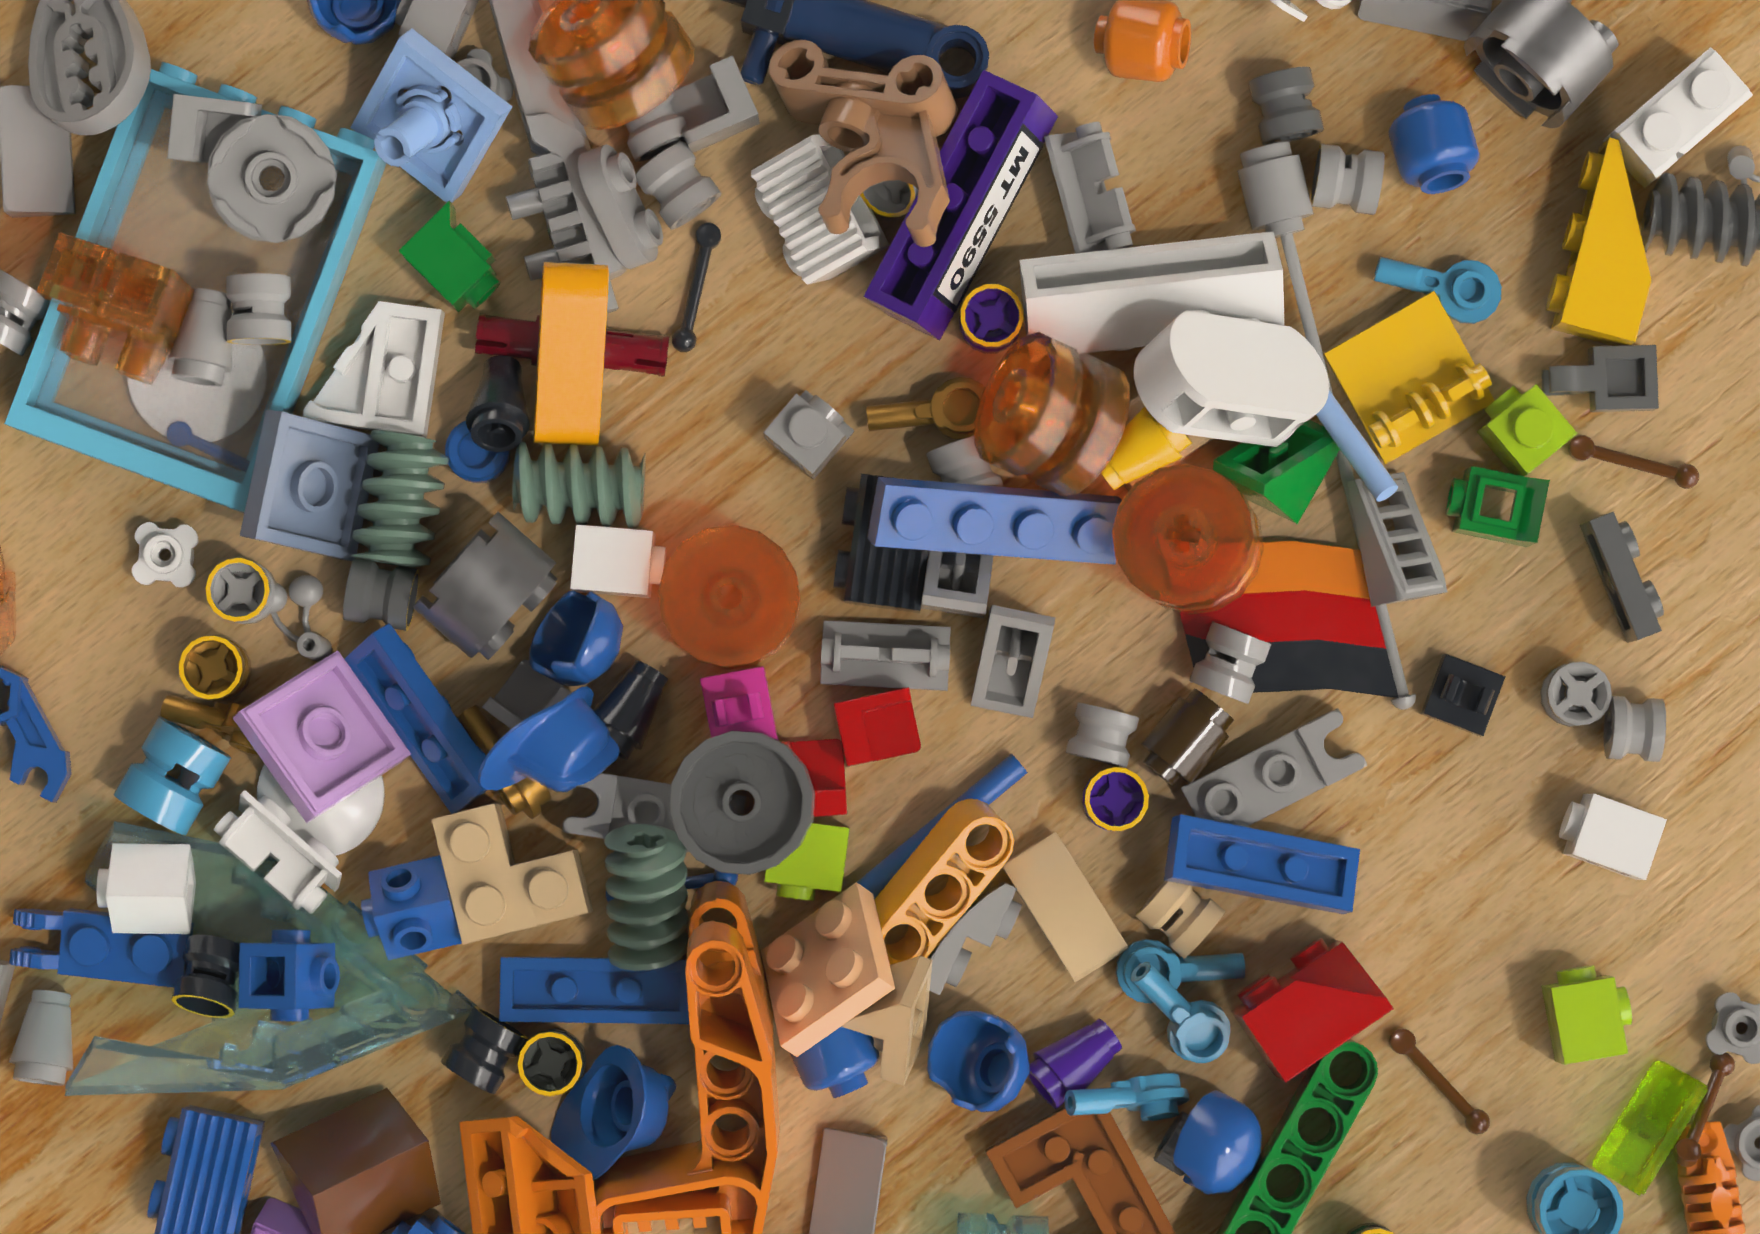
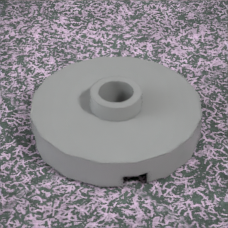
M264 114L241 120L220 137L209 157L207 185L214 209L230 228L251 240L280 243L302 237L323 220L334 200L337 173L329 148L312 128L290 116ZM278 167L282 170L285 179L280 189L267 191L263 188L260 177L266 168Z

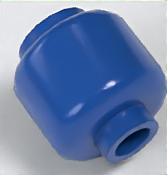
M1435 94L1422 95L1407 102L1404 105V112L1393 121L1388 131L1401 178L1409 185L1420 187L1421 191L1426 194L1444 193L1462 186L1469 180V172L1475 168L1480 158V152L1466 108L1454 101H1443L1440 96Z
M839 1027L798 1057L790 1053L804 1086L814 1091L829 1088L833 1098L846 1095L867 1085L868 1080L864 1072L874 1067L879 1059V1051L874 1047L873 1036L844 1027Z

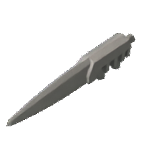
M489 0L531 152L537 155L528 159L529 171L536 188L506 196L508 209L512 220L543 212L548 235L554 247L553 249L524 257L530 281L542 278L543 262L608 265L607 314L618 310L619 307L610 280L621 276L627 271V268L615 256L581 184L578 159L581 153L589 151L591 148L552 34L538 0Z

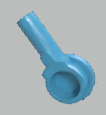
M1380 256L1375 270L1374 281L1424 294L1435 291L1447 315L1460 323L1475 324L1486 320L1496 311L1501 300L1502 287L1497 274L1488 265L1479 261L1464 260L1452 265L1443 273Z
M1149 939L1130 944L1129 948L1118 958L1116 976L1121 989L1127 996L1143 1003L1153 1002L1130 978L1133 970L1143 962L1151 963L1175 989H1178L1181 982L1245 978L1243 953L1187 956L1184 959L1177 957L1163 943Z
M1143 962L1133 970L1130 977L1131 981L1170 1020L1167 1027V1038L1178 1056L1195 1063H1208L1224 1053L1229 1043L1231 1030L1230 1021L1221 1007L1213 1002L1204 1000L1188 1002L1149 962Z
M1162 1073L1112 1082L1111 1088L1068 1090L1065 1095V1108L1070 1116L1107 1114L1112 1109L1126 1108L1128 1111H1140L1142 1121H1158L1178 1116V1106L1187 1103L1190 1099L1188 1090L1181 1088L1179 1074Z

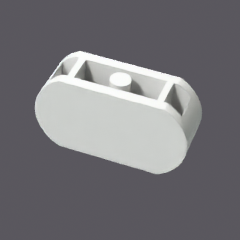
M1186 310L1181 313L1139 352L1134 364L1135 385L1143 404L1163 427L1172 433L1277 447L1286 441L1304 422L1310 420L1324 407L1329 394L1328 375L1320 356L1308 340L1290 326L1264 323L1256 318L1239 319L1214 315L1205 310Z

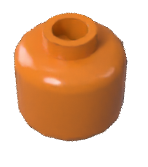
M1117 0L1112 6L1109 16H1099L1094 32V49L1096 53L1104 54L1106 67L1112 76L1165 82L1170 79L1176 68L1183 69L1186 66L1191 45V22L1189 19L1182 18L1180 10L1174 2L1166 0Z

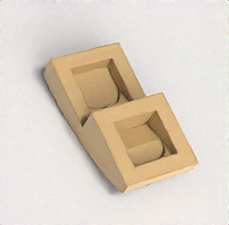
M1056 832L1004 864V871L1014 887L1017 888L1021 898L1075 983L1129 948Z

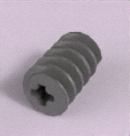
M1665 173L1661 175L1654 189L1650 190L1641 225L1644 250L1647 252L1655 235L1662 236L1665 255L1672 256L1680 239H1685L1688 243L1690 259L1697 260L1705 243H1712L1715 262L1722 263L1730 247L1734 246L1738 247L1740 265L1747 267L1755 251L1760 250V194L1754 201L1752 188L1747 184H1740L1729 198L1727 185L1719 180L1712 182L1704 194L1702 183L1698 177L1687 178L1680 191H1678L1675 176Z

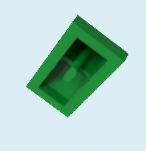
M1308 420L1277 447L1243 442L1214 459L1213 471L1247 500L1298 524L1340 449L1324 426Z

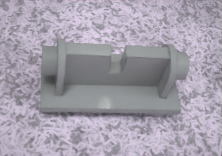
M1092 122L1075 128L1076 132L1045 136L1051 169L1056 179L1067 220L1068 232L1072 239L1075 253L1120 249L1132 246L1133 242L1130 234L1135 232L1136 229L1135 225L1132 224L1123 187L1107 191L1104 183L1105 180L1119 175L1110 143V133L1102 131L1100 122Z
M824 620L820 684L902 689L909 687V689L948 691L951 627Z

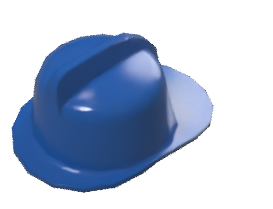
M588 686L578 688L562 701L520 722L500 738L486 755L479 769L478 782L484 789L497 791L528 778L556 792H568L578 785H583L593 780L616 761L620 749L610 736L605 723L591 708L594 695L591 688Z
M621 1045L608 1047L597 1057L588 1072L567 1094L557 1110L551 1130V1142L589 1170L593 1175V1181H595L607 1172L624 1152L649 1146L661 1136L667 1122L668 1101L676 1090V1083L670 1076L659 1074L653 1068L641 1064L631 1049Z

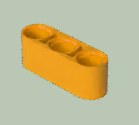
M543 262L534 413L535 443L598 446L608 303V265Z
M965 799L955 803L874 899L883 939H885L888 931L894 926L908 924V931L904 938L894 944H885L890 965L918 956L928 958L1008 861L1013 852L1014 845L1012 831L987 803L978 799ZM982 824L989 825V832L982 842L974 846H966V839L970 831ZM941 874H949L948 882L943 890L934 895H925V889L930 880Z

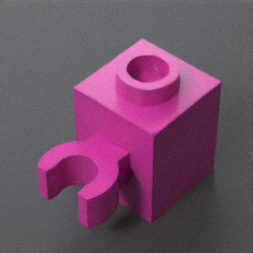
M763 666L700 678L711 738L730 731L764 733L779 741L766 671Z

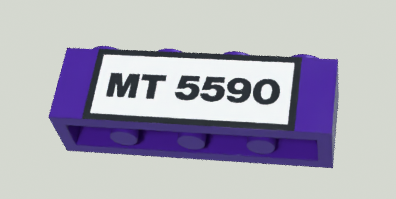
M986 70L982 71L939 152L950 202L938 224L936 241L931 246L920 247L914 243L906 226V218L917 203V194L863 296L885 314L940 341L1045 143L1044 137L1049 135L1058 118V115L1037 94Z

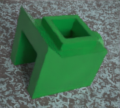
M450 200L399 250L404 258L458 312L467 304L473 309L479 307L495 292L501 283L495 277L497 274L491 267L496 261L493 255L461 223L456 227V209Z
M1475 466L1464 470L1463 479L1453 478L1448 493L1446 515L1455 517L1452 532L1523 547H1529L1538 543L1550 480L1524 477ZM1485 487L1514 493L1509 521L1480 516Z

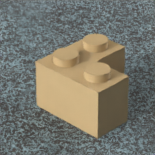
M494 803L432 819L462 945L593 912L578 850L516 864L501 804Z

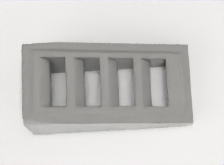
M1404 472L1390 474L1398 485V489L1389 497L1390 506L1377 507L1373 495L1361 479L1347 481L1371 607L1420 599L1447 592L1440 562ZM1393 518L1395 530L1387 531L1383 520ZM1398 543L1400 555L1396 556L1392 544Z

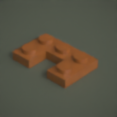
M1063 1107L985 1150L1016 1209L1073 1178L1102 1232L1101 1234H1176L1110 1112L1107 1114L1070 1116L1066 1108Z

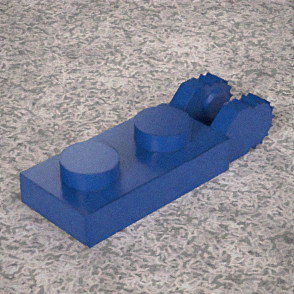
M26 908L15 909L13 924L21 926L23 929L61 930L60 950L50 951L41 950L38 947L21 946L20 948L10 950L9 964L35 969H58L57 974L174 988L177 979L182 977L186 971L187 964L182 957L187 939L193 935L194 923H191L190 934L112 933L109 912L74 908L64 910L63 912Z

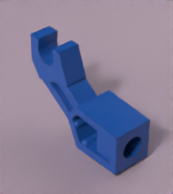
M0 665V678L3 679L5 685L10 686V698L7 701L9 711L3 713L0 709V726L7 724L16 741L10 780L18 785H24L31 770L40 767L48 775L47 785L40 796L50 802L57 803L72 775L70 752L65 751L28 683L29 678Z

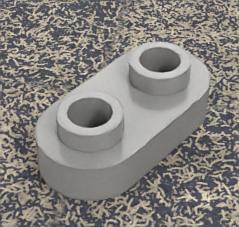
M607 144L581 153L578 159V171L582 187L619 262L625 268L633 269L655 261L658 255V246L663 243L662 228L655 213L651 209L645 210L635 189L636 175L629 158L622 152L617 153L613 147Z

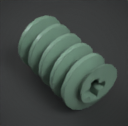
M372 430V440L386 447L387 451L367 455L366 462L369 466L383 474L381 477L365 479L362 482V489L378 498V501L358 505V515L372 522L373 527L353 531V539L369 548V550L365 553L350 556L412 568L430 565L431 558L415 549V543L435 539L436 533L421 525L419 521L420 518L439 515L440 508L424 499V494L444 489L445 483L428 472L431 467L449 464V457L433 449V444L437 442L435 440L391 431Z
M521 441L516 448L514 460L513 510L515 511L517 504H520L525 521L527 523H534L543 505H545L551 523L560 524L568 507H571L577 525H587L593 509L597 508L603 527H611L619 510H623L628 528H638L644 507L646 453H644L640 465L633 466L628 448L621 447L614 465H609L602 446H595L589 462L582 463L577 445L570 444L563 462H557L551 443H544L538 459L531 460L526 442Z
M628 824L616 828L608 833L604 840L606 847L614 850L605 859L607 871L614 874L608 878L605 884L607 893L614 897V899L608 902L606 913L610 919L615 920L607 929L609 940L615 943L608 951V959L612 965L620 969L632 971L652 970L668 966L678 961L687 953L689 937L686 933L689 919L685 906L688 900V891L684 885L687 878V867L684 863L687 848L678 839L675 831L662 826Z

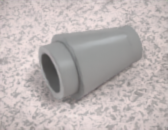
M203 288L194 289L192 301L189 303L168 360L173 362L171 374L173 378L198 385L221 387L224 374L232 371V343L227 342V321L232 317L231 301L226 297V293Z
M49 990L32 991L31 1002H29L9 1063L15 1064L14 1080L43 1085H65L66 1072L73 1070L70 994Z

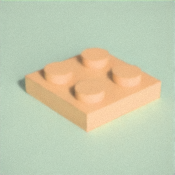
M857 882L760 950L780 1046L796 1057L895 989L873 893Z

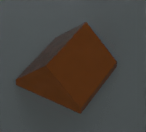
M388 1088L270 1143L312 1234H380L399 1225L402 1220L407 1221L441 1204L429 1140Z

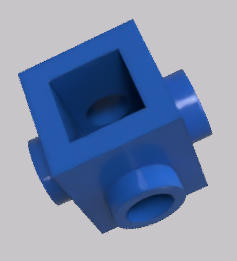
M440 855L368 872L371 898L361 900L363 920L369 938L380 936L388 960L462 944Z
M272 930V942L240 943L239 1008L270 1009V1021H309L310 1009L334 1008L335 992L340 980L339 965L335 959V943H312L311 930Z

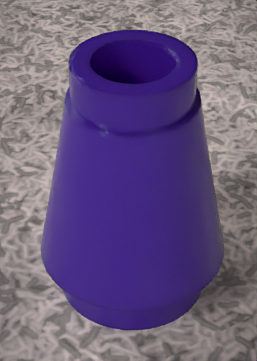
M1098 1018L1091 1025H1086L1034 1052V1061L1030 1063L1028 1078L1046 1102L1057 1109L1065 1102V1095L1068 1090L1086 1089L1113 1059V1056L1122 1049V1045L1110 1027Z

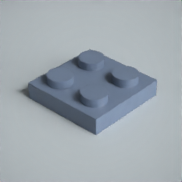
M266 410L240 536L336 559L353 561L355 557L350 555L357 554L359 544L352 537L353 531L362 529L364 520L362 516L358 515L357 509L358 505L367 503L369 493L362 489V482L365 479L372 478L374 468L366 462L367 455L378 453L379 443L372 440L370 434L282 411Z

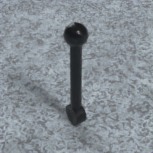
M704 223L696 231V239L700 245L681 328L677 329L672 336V345L679 352L691 351L697 342L693 328L712 249L716 248L721 242L720 229L713 223Z

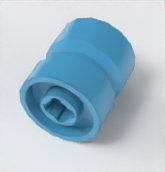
M159 716L141 746L146 756L144 762L131 763L114 792V796L147 818L186 836L203 807V802L199 796L202 789L214 788L231 756L189 730ZM176 763L182 766L178 779L167 774L168 771L174 768Z
M1574 1162L1556 1163L1542 1170L1531 1182L1526 1197L1528 1217L1534 1229L1540 1234H1618L1624 1218L1623 1201L1616 1186L1604 1175Z

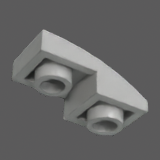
M1001 882L971 904L928 957L933 960L930 982L931 992L940 995L945 983L957 987L972 952L962 948L966 937L988 947H991L996 935L1003 939L1008 938L1022 907V904L1012 900L1017 888Z

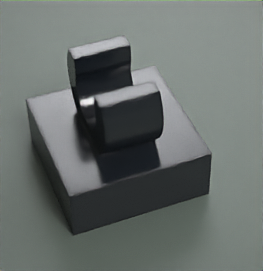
M1444 654L1440 660L1421 715L1474 735L1484 736L1506 676Z

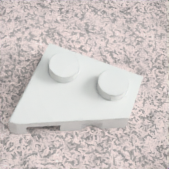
M378 301L362 324V331L355 342L344 350L333 366L334 372L314 401L310 400L304 408L303 417L336 426L391 431L427 438L445 312L441 309Z

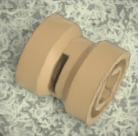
M1164 881L1137 912L1136 917L1149 929H1160L1168 936L1169 946L1185 959L1215 927L1224 915L1225 910L1211 898L1201 899L1192 891V886Z

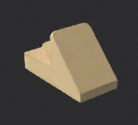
M918 956L890 965L895 989L841 1026L875 1037L874 1047L882 1052L880 1079L902 1086L907 1081L925 1039L932 959Z

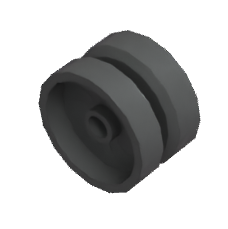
M730 731L706 739L683 759L671 783L669 812L678 839L696 860L721 873L751 875L779 865L801 846L813 822L815 790L806 765L788 745L764 733ZM738 790L749 791L754 797V808L747 815H743V813L736 814L730 807V803L734 799L733 793Z

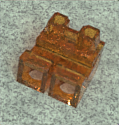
M59 232L36 293L46 300L59 303L57 311L68 319L60 345V351L63 354L79 362L98 366L108 337L124 341L114 369L130 379L152 385L163 367L166 357L171 352L189 303L192 301L194 289L173 269L122 252L118 255L112 249Z

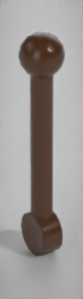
M1586 435L1575 437L1568 447L1570 456L1576 461L1583 462L1590 457L1674 479L1677 485L1684 489L1694 487L1699 481V472L1691 464L1674 467L1595 446L1593 440Z
M1407 1029L1394 1031L1389 1040L1392 1050L1398 1054H1406L1465 1117V1126L1469 1132L1476 1135L1486 1132L1490 1126L1488 1114L1483 1110L1474 1109L1415 1046L1416 1039L1411 1031Z
M1726 1052L1721 1055L1714 1054L1710 1059L1712 1074L1687 1137L1681 1139L1674 1148V1159L1681 1166L1691 1167L1697 1163L1701 1156L1702 1150L1698 1142L1724 1077L1730 1075L1735 1069L1733 1057Z

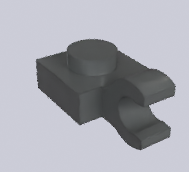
M1656 345L1593 346L1588 349V366H1550L1549 370H1542V391L1546 396L1589 393L1590 412L1656 410L1659 408Z

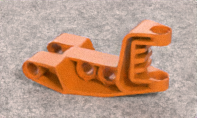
M714 881L705 884L696 891L690 908L685 973L690 1038L695 1048L701 1139L697 1142L618 1158L607 1172L595 1180L594 1191L600 1234H629L628 1222H637L639 1232L652 1231L653 1220H665L666 1230L680 1229V1219L692 1218L694 1228H707V1217L720 1216L721 1234H762L780 1135L773 1009L761 952L745 896L738 887L729 882ZM717 907L730 911L736 919L732 924L728 925L715 922V920L704 922L701 917L709 909ZM718 1055L737 1062L741 1066L735 1070L722 1071L714 1067L710 1059ZM725 1114H737L746 1120L747 1125L741 1130L729 1132L719 1128L715 1124V1120Z

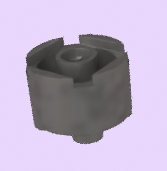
M1502 0L1465 41L1464 49L1466 55L1468 56L1473 50H1476L1481 63L1474 71L1484 85L1506 106L1526 119L1535 110L1548 117L1541 126L1558 128L1612 70V53L1619 45L1614 33L1601 22L1596 20L1589 21L1579 10L1571 5L1572 0Z
M499 512L489 521V524L497 531L490 537L481 529L433 582L434 586L429 591L437 599L431 603L422 595L413 606L419 614L470 658H473L479 652L489 660L514 632L513 628L515 625L509 619L523 604L532 612L557 584L555 582L557 577L550 572L556 562Z

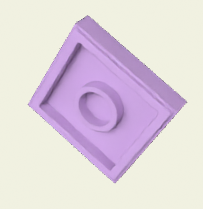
M338 650L240 710L233 718L306 823H309L402 763L411 755Z

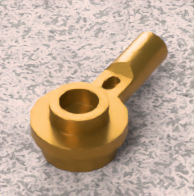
M957 377L944 382L937 388L932 399L866 406L868 431L934 424L943 435L953 440H962L979 435L987 429L993 417L994 405L990 393L983 384L972 378Z
M170 694L165 697L161 706V717L197 729L208 727L231 735L230 746L244 753L260 757L233 720L234 716L240 710L247 707V705L236 703L226 705L216 702L214 707Z
M474 705L458 716L457 719L476 746L487 755L500 737L480 708ZM528 778L497 790L501 800L513 815L523 811L531 819L541 814L540 806L551 800V794L547 787Z

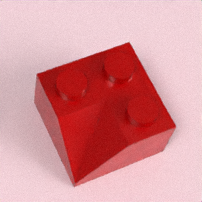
M1322 937L1313 941L1290 958L1296 968L1278 980L1275 976L1271 977L1268 973L1237 994L1243 1004L1232 1010V1014L1272 1073L1284 1082L1289 1081L1394 1009L1386 996L1342 941L1335 940L1328 946Z

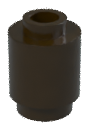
M1194 688L1186 699L1179 697L1141 743L1150 752L1143 763L1172 786L1180 777L1191 784L1229 738L1225 731L1233 723L1234 719L1214 701Z

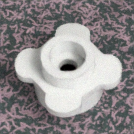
M146 522L137 528L135 540L139 544V557L132 567V574L135 580L143 585H151L156 580L171 581L179 588L190 585L196 576V571L192 566L194 562L193 548L198 544L196 531L185 524L179 525L176 529H162L152 522ZM163 549H168L171 552V557L167 561L160 559L159 554Z

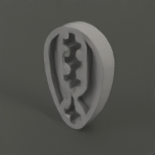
M40 0L30 35L28 58L30 92L35 105L45 116L64 130L73 134L95 135L112 129L125 120L137 107L150 79V54L144 31L134 10L126 0H74V4L71 3L73 0ZM84 51L86 56L97 64L91 69L89 62L79 56ZM89 75L91 84L102 92L94 96L92 88L81 80Z

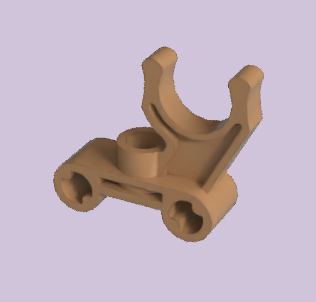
M794 40L781 46L770 59L768 70L788 114L797 121L819 125V134L827 143L842 151L850 152L832 168L827 194L818 208L827 230L832 234L846 232L849 228L851 208L860 194L870 186L880 182L900 180L912 184L918 189L917 203L905 221L914 243L920 247H928L934 244L938 224L950 202L936 137L944 134L952 127L957 119L958 112L956 102L940 64L931 57L913 55L899 61L893 66L888 76L829 68L822 50L815 43L807 40Z

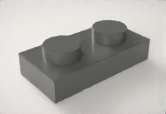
M1613 511L1581 524L1580 528L1626 642L1637 641L1662 631L1657 618L1664 615L1663 606L1653 583L1650 580L1642 583L1633 561L1634 558L1640 556V550L1635 535L1627 521L1618 523Z

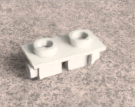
M244 790L240 794L239 810L243 814L238 818L229 811L214 828V831L222 837L219 844L232 853L252 872H255L269 855L272 856L278 863L264 877L263 881L290 903L295 910L303 907L312 914L328 895L320 888L323 883L334 892L339 888L342 873L335 868L339 864V860L331 850L317 839L311 837L305 842L288 828L287 825L291 822V819L274 801L266 796H262L257 801Z

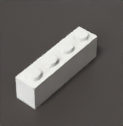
M1274 231L1019 260L1024 324L1030 359L1046 357L1063 358L1072 354L1108 350L1125 351L1135 347H1144L1186 310H1205L1210 314L1239 319L1256 318L1264 323L1284 326L1283 268Z

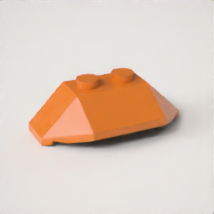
M518 1116L459 1122L473 1234H600L593 1175L584 1166Z

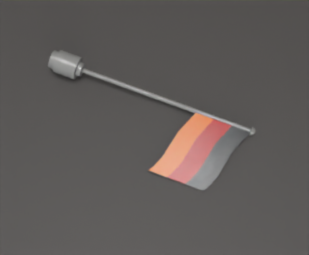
M1289 141L1273 143L1245 151L1240 154L1243 169L1237 172L1252 230L1265 229L1266 232L1274 231L1275 238H1281L1305 337L1320 356L1327 372L1293 237L1294 233L1305 230L1302 219L1314 214L1299 155H1292ZM1329 380V390H1330L1331 393L1333 394L1332 387H1331L1330 380ZM1339 450L1336 459L1359 546L1347 481L1355 480L1351 464L1342 451ZM1160 535L1193 668L1197 662L1205 659L1209 648L1205 639L1213 621L1272 644L1265 662L1257 665L1253 673L1252 680L1255 684L1253 693L1334 689L1393 697L1395 699L1391 700L1392 704L1401 710L1409 709L1413 706L1416 694L1409 695L1387 605L1371 607L1360 546L1358 550L1298 541L1209 545L1179 541Z

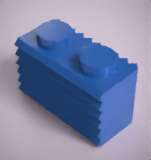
M193 1105L182 1108L180 1118H169L161 1149L163 1155L171 1156L166 1181H155L147 1212L148 1218L157 1219L154 1234L241 1233L265 1121Z

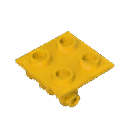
M1435 291L1430 292L1324 353L1327 362L1385 465L1495 401L1488 389L1492 382L1487 371L1480 363L1474 364Z

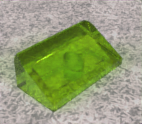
M1654 1061L1592 1160L1593 1168L1630 1192L1639 1196L1641 1194L1644 1195L1708 1091L1706 1089L1707 1085L1664 1061Z

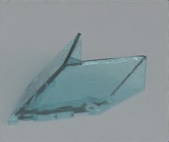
M114 821L86 871L85 883L97 892L99 869H109L112 843L190 844L196 877L192 923H194L193 935L218 936L240 944L272 942V930H311L312 943H335V959L339 965L340 980L335 992L334 1008L310 1009L309 1019L304 1021H270V1009L239 1008L238 999L235 1014L232 1017H212V1022L153 1046L94 1036L66 1083L65 1096L283 1090L471 1013L474 1006L477 1007V1005L459 990L453 995L424 972L428 965L415 954L388 960L380 936L369 938L362 910L350 900L344 906L321 886L320 888L328 895L312 914L303 907L295 910L290 903L263 881L264 877L278 863L272 856L269 855L256 871L252 872L218 842ZM239 977L237 978V981H236V984H235V989H236V991L238 992V994H239Z

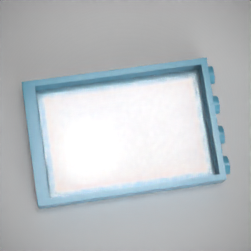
M162 62L159 71L151 69L148 86L137 107L125 120L117 125L4 424L244 513L265 411L274 410L290 414L294 412L387 163L373 150L375 146L374 139L346 128H340L337 137L314 129L317 121L314 117L298 110L281 106L278 115L293 117L312 128L329 148L337 173L334 200L323 220L302 237L280 243L251 240L230 228L214 209L207 185L208 163L167 159L173 94L256 103L257 97L225 84H221L218 93L195 85L198 77L196 74L178 66ZM262 110V111H261V115H264V114L276 115V114L270 113V112L265 111V110ZM278 167L266 168L260 177L261 185L267 191L280 189L285 179L282 170ZM266 273L291 277V297L284 303V316L291 321V343L278 345L232 344V371L224 374L221 387L188 383L171 376L173 362L169 361L168 357L189 303L192 301L194 289L203 288L226 293V277L236 274ZM231 302V309H232V316H233V303Z

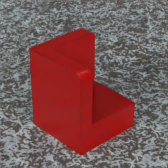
M909 687L834 703L847 767L916 753L921 749Z
M840 739L782 741V743L788 745L808 769L815 790L814 817L848 815L842 741Z

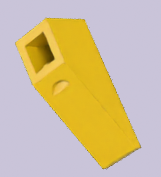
M1609 137L1599 147L1598 153L1588 151L1585 157L1578 188L1588 191L1582 213L1572 212L1569 218L1562 249L1571 251L1566 274L1556 273L1553 279L1546 310L1555 312L1552 330L1612 346H1627L1636 342L1652 280L1618 139Z

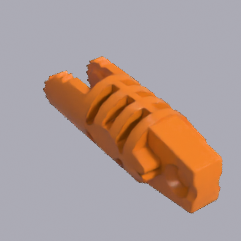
M1707 1121L1698 1142L1702 1151L1697 1163L1691 1167H1684L1677 1163L1678 1182L1682 1192L1680 1195L1684 1205V1219L1687 1223L1686 1231L1687 1234H1743L1746 1232L1742 1219V1204L1739 1201V1186L1736 1183V1168L1721 1122ZM1692 1123L1677 1127V1143L1687 1137Z

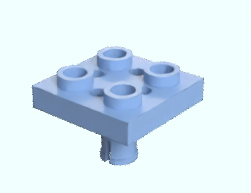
M411 28L399 37L350 128L355 132L374 139L375 150L385 163L390 166H400L447 203L450 200L453 203L463 194L512 106ZM441 86L446 87L451 92V99L448 98V94L441 89Z

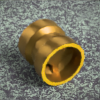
M203 636L190 642L182 652L179 661V675L185 688L193 695L207 700L225 701L240 695L248 686L252 674L251 660L245 649L235 641L218 636Z

